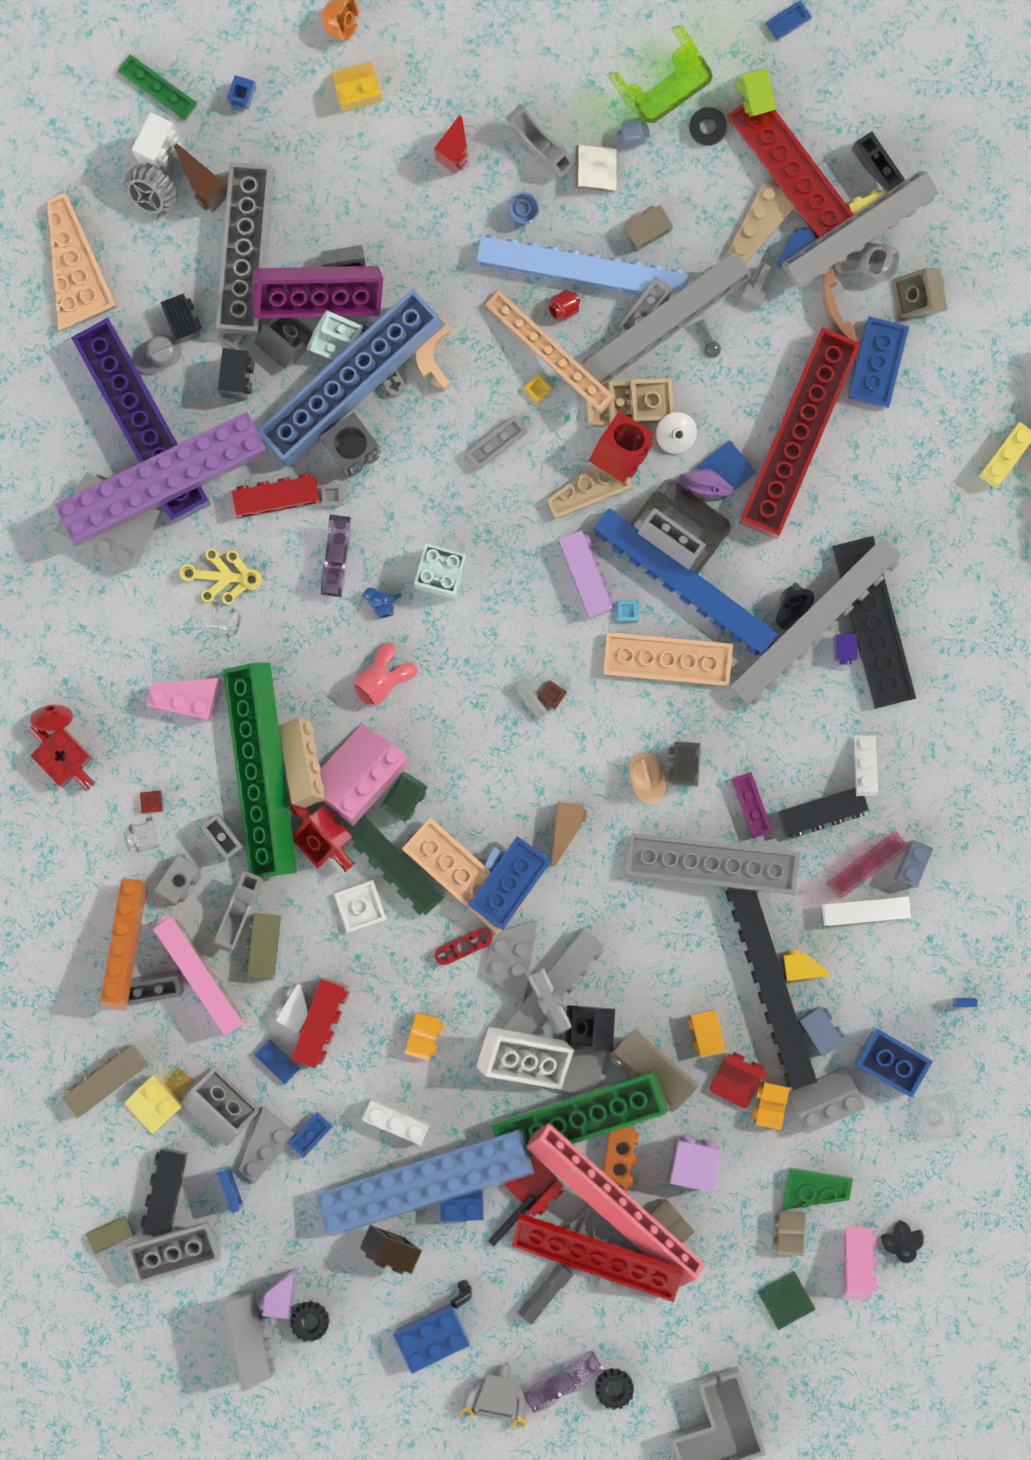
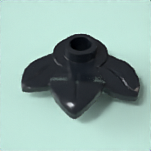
M899 1220L894 1227L893 1235L882 1234L881 1242L884 1249L888 1253L895 1254L900 1262L911 1263L917 1256V1250L924 1244V1234L922 1230L912 1232L907 1223ZM905 1248L909 1249L910 1255H903L902 1250Z

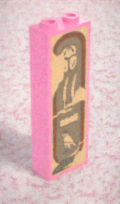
M165 916L157 921V927L153 930L223 1034L226 1036L247 1022L178 918Z

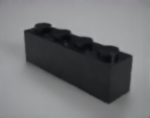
M856 788L782 810L778 813L785 835H791L792 838L804 835L803 831L807 829H812V832L824 829L823 824L832 822V826L844 823V818L852 816V819L865 816L864 812L869 809L865 796H856Z
M164 1147L160 1152H156L154 1164L157 1165L156 1173H152L149 1185L153 1187L151 1194H147L145 1207H148L147 1214L142 1216L140 1228H143L142 1234L156 1237L171 1232L186 1166L187 1152Z

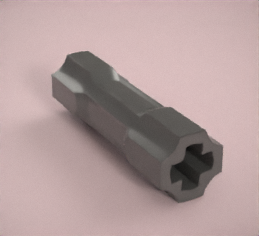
M559 1263L536 1293L522 1306L518 1314L532 1325L559 1290L573 1277V1274L564 1265Z

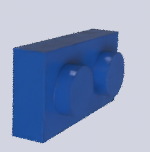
M270 1039L254 1055L284 1084L300 1069Z
M317 1112L288 1144L304 1158L333 1125Z

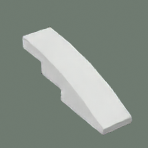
M909 897L822 905L824 926L911 918Z

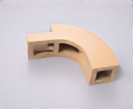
M437 313L445 325L415 352V356L423 379L426 380L432 376L430 380L437 389L441 387L443 391H446L451 387L450 382L436 365L434 352L438 344L452 333L450 327Z

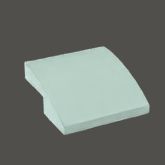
M326 311L317 324L306 350L334 361L359 338L363 326Z

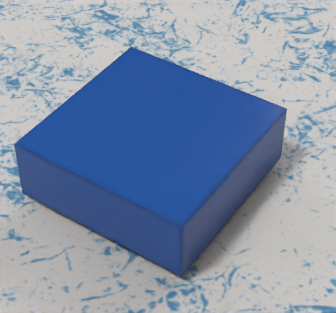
M954 998L953 1006L978 1007V1000L976 998Z

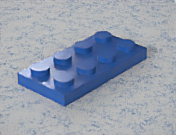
M868 317L848 394L849 399L889 408L909 326Z
M516 836L468 906L503 930L552 860Z

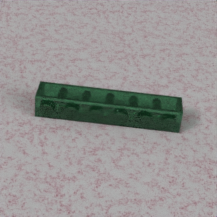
M365 815L354 826L350 825L345 819L339 821L352 836L351 839L355 842L352 846L360 854L363 852L367 854L369 864L375 870L379 867L384 872L382 877L390 885L394 883L399 888L397 893L404 900L409 898L414 903L411 907L419 915L423 913L426 916L444 899L434 886Z

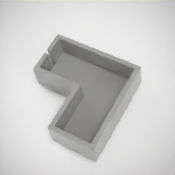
M737 1367L720 1372L719 1378H716L714 1374L696 1380L710 1422L669 1435L677 1460H752L766 1455Z

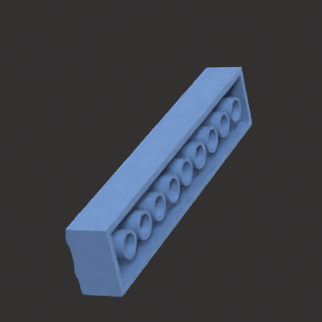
M412 288L262 425L257 432L288 466H291L320 439L322 434L335 426L445 325L444 322Z
M515 1131L316 1193L326 1234L327 1236H335L534 1174L523 1132Z

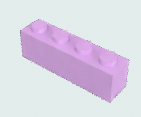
M581 530L558 539L588 618L592 619L612 611V605L615 604L611 592H606L604 585H607V581L603 573L599 574L597 566L600 564L596 554H591L589 546H592L588 534L584 535Z

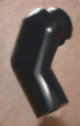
M462 1280L457 1284L459 1295L450 1300L454 1309H458L472 1298V1286L469 1285L467 1280Z

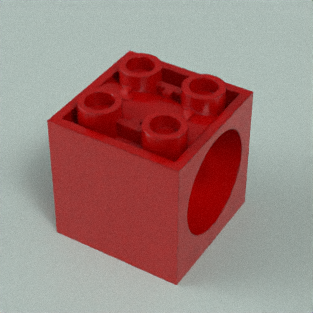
M618 411L599 439L589 462L622 483H625L628 477L633 478L639 465L644 462L654 444L651 440L655 433L621 411Z

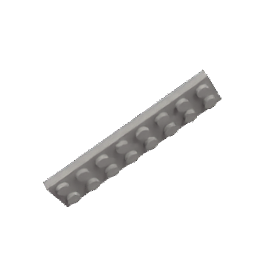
M631 833L625 875L795 895L800 852Z

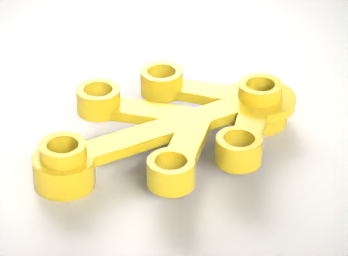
M214 548L208 549L205 556L215 564L220 572L196 570L190 564L183 565L180 569V577L186 582H192L195 579L219 581L209 590L202 592L201 599L205 603H211L214 600V596L231 582H238L240 584L231 592H225L222 595V601L226 605H232L235 602V598L246 589L255 590L262 583L261 574L255 569H248L240 560V556L235 550L229 551L226 558L230 563L235 564L241 574L232 573L220 559L219 553ZM214 551L216 556L212 559L209 558V552ZM235 553L237 558L233 561L230 560V554ZM187 570H192L193 575L191 577H186L185 573ZM250 576L255 577L254 583L248 582ZM206 593H211L210 600L204 599ZM232 595V601L226 602L225 597Z

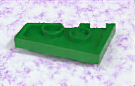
M789 1167L782 1211L796 1207H810V1205L849 1201L853 1178Z

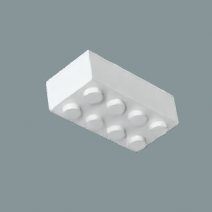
M489 1027L476 1067L487 1077L561 1089L574 1049L564 1040Z

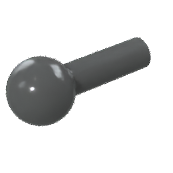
M702 319L696 322V325L706 344L704 351L708 357L715 358L720 354L721 346L716 341H713Z

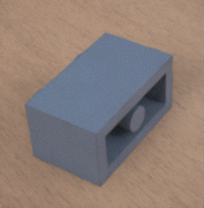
M910 840L894 880L913 888H918L934 848L915 840Z
M818 1006L799 1018L798 1021L820 1056L824 1057L844 1044L842 1040L844 1035L838 1026L834 1028L830 1022L833 1018L829 1011Z

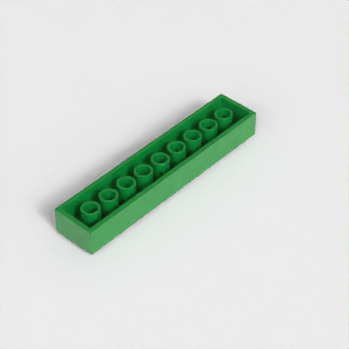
M249 663L223 669L248 871L261 878L297 873L271 663Z

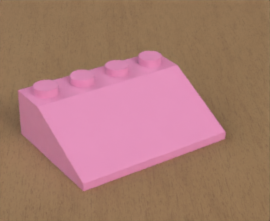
M361 724L321 768L320 776L324 786L325 798L322 801L350 825L354 826L408 767V757L393 744Z

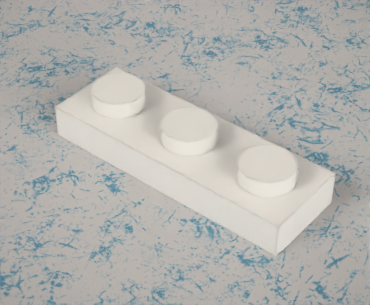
M855 735L856 796H878L876 736Z

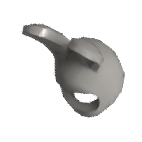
M868 241L864 244L865 247L860 250L862 252L860 260L847 258L842 263L834 264V270L838 274L864 273L880 281H889L893 278L898 268L900 254L895 247Z

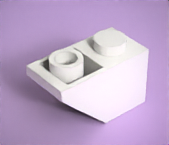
M300 983L296 987L294 985L290 987L286 994L289 999L285 1005L281 1003L275 1013L278 1016L277 1022L297 1034L302 1029L309 1012L304 988Z

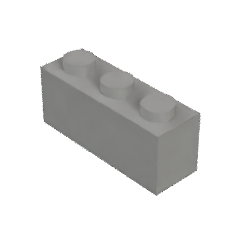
M656 508L644 520L638 531L640 536L688 570L697 561L706 546L704 542Z

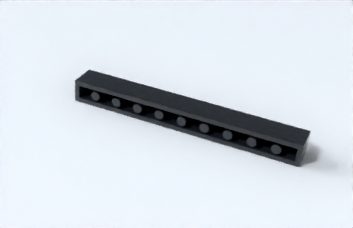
M728 888V890H725L728 903L733 902L735 910L731 911L734 922H739L741 930L738 931L741 943L746 942L748 949L744 953L747 962H752L754 967L751 975L754 984L759 983L761 991L757 992L760 1003H765L767 1011L764 1012L767 1024L772 1023L774 1032L770 1034L774 1045L778 1044L781 1051L777 1053L780 1065L785 1064L787 1073H784L787 1086L791 1085L792 1089H797L816 1083L817 1078L757 892Z

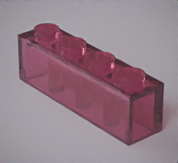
M892 831L826 881V884L838 899H842L909 847L897 831Z

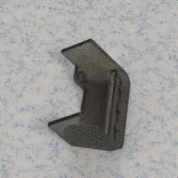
M667 479L648 498L631 521V524L635 527L648 509L652 511L656 508L663 513L672 505L704 529L699 540L706 544L704 551L708 554L695 570L699 574L730 533L731 524L728 519L701 499L695 497L677 481Z

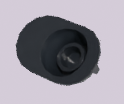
M795 582L792 586L784 589L780 595L781 606L776 616L777 625L781 629L789 630L810 609L815 599L814 593L809 589H804Z

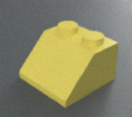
M157 1074L150 1077L124 1103L152 1134L183 1107L179 1098Z

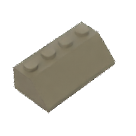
M633 1029L623 1037L613 1049V1052L608 1055L612 1059L613 1065L617 1068H622L627 1073L628 1078L655 1070L671 1113L677 1110L699 1087L693 1079L636 1029Z

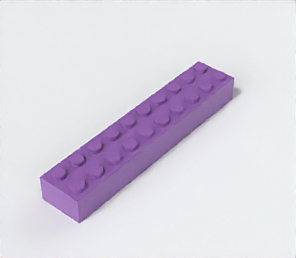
M245 412L54 505L72 542L78 546L266 455L267 451L248 412Z

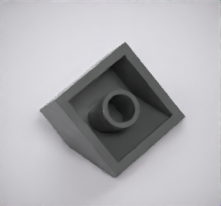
M295 317L273 318L263 325L254 343L275 360L277 364L287 369L306 351L313 332Z

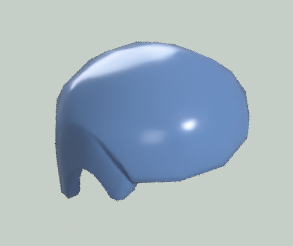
M527 192L517 193L509 201L508 212L513 221L519 224H529L539 214V204L534 195Z

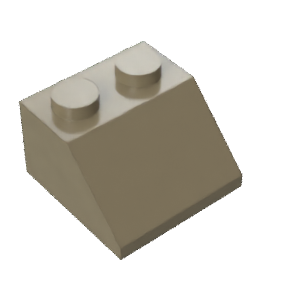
M923 268L892 279L899 320L930 316L947 310L940 269Z

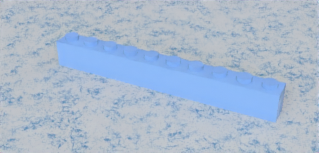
M494 235L481 236L477 256V266L638 296L643 293L654 277L657 276L673 288L666 297V301L669 300V297L674 292H680L685 288L688 275L683 274L682 270L671 269V271H667L657 265L645 267L642 266V263L631 261L630 264L623 263L618 258L601 259V256L597 254L585 256L575 250L563 252L560 251V248L548 246L547 249L531 242L527 243V245L520 244L515 239H507V241L498 240L499 238Z

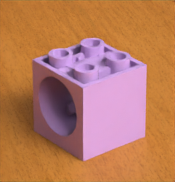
M683 1134L681 1138L676 1137L668 1176L670 1184L713 1192L721 1152L717 1143L708 1139L698 1142L693 1136Z

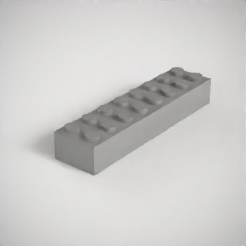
M229 163L216 330L218 333L258 336L261 330L262 318H255L251 306L253 269L266 268L274 175L271 165Z

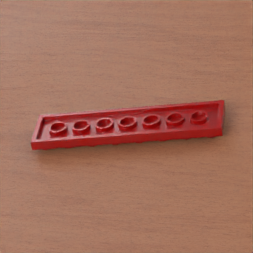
M742 104L727 114L729 121L809 228H812L817 238H820L854 215L776 110L750 116L749 113L745 112Z
M522 1213L519 1216L512 1242V1247L671 1302L675 1301L685 1270Z

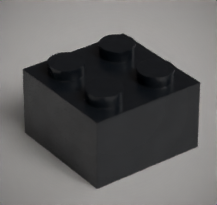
M222 348L218 391L222 398L247 400L248 395H251L252 382H250V374H254L255 362H253V358L248 351Z

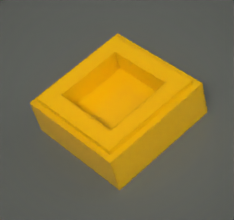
M540 374L523 387L536 404L553 391Z

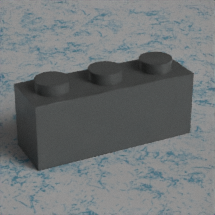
M181 970L133 977L127 1005L182 996L184 985Z

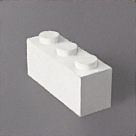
M374 1099L370 1100L362 1121L418 1145H422L430 1126L428 1122Z

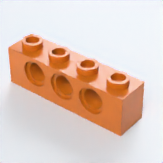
M631 1126L608 1133L603 1173L614 1183L621 1186L625 1193H627L628 1188H632L633 1175H630V1168L635 1167L636 1154H633V1146H637L639 1140V1133H636V1128ZM624 1142L628 1145L625 1153H618L616 1151L618 1143ZM616 1164H623L625 1166V1171L620 1175L613 1172V1167Z

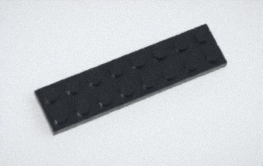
M874 536L832 546L840 579L876 545ZM884 578L876 587L872 584L867 589L869 594L861 602L857 599L852 604L853 610L849 613L854 634H857V645L874 709L916 699Z

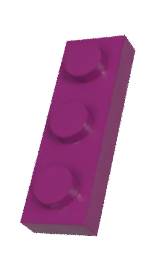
M752 772L732 778L731 781L752 839L773 832Z

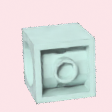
M425 543L414 582L415 588L456 600L467 562V555Z

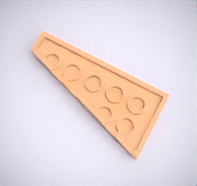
M66 192L47 200L59 332L117 307Z

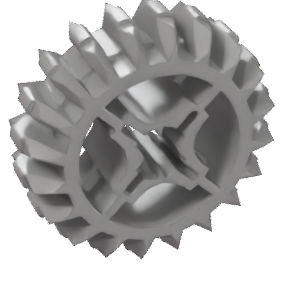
M140 163L132 167L125 175L123 186L125 187L124 192L128 194L127 198L132 200V205H136L146 215L150 213L152 217H161L175 207L178 198L177 189L173 187L174 182L168 179L169 176L163 174V170L159 171L156 166L151 167L148 163L146 165Z

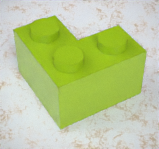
M767 67L736 76L737 80L734 81L737 93L745 96L743 106L746 113H749L750 116H755L777 109Z

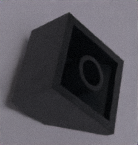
M567 1005L566 1015L572 1027L565 1031V1042L573 1049L613 1052L615 1009Z

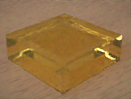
M178 1067L164 1085L179 1097H182L195 1080Z

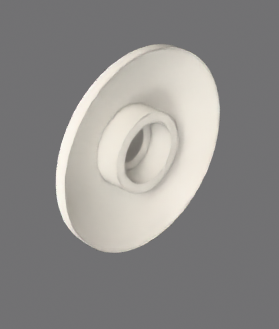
M682 412L667 414L660 420L656 428V439L659 446L672 454H680L689 450L697 437L695 422L690 416ZM677 431L682 433L679 438L675 437Z

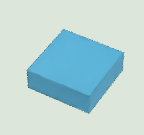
M638 600L617 601V622H638Z

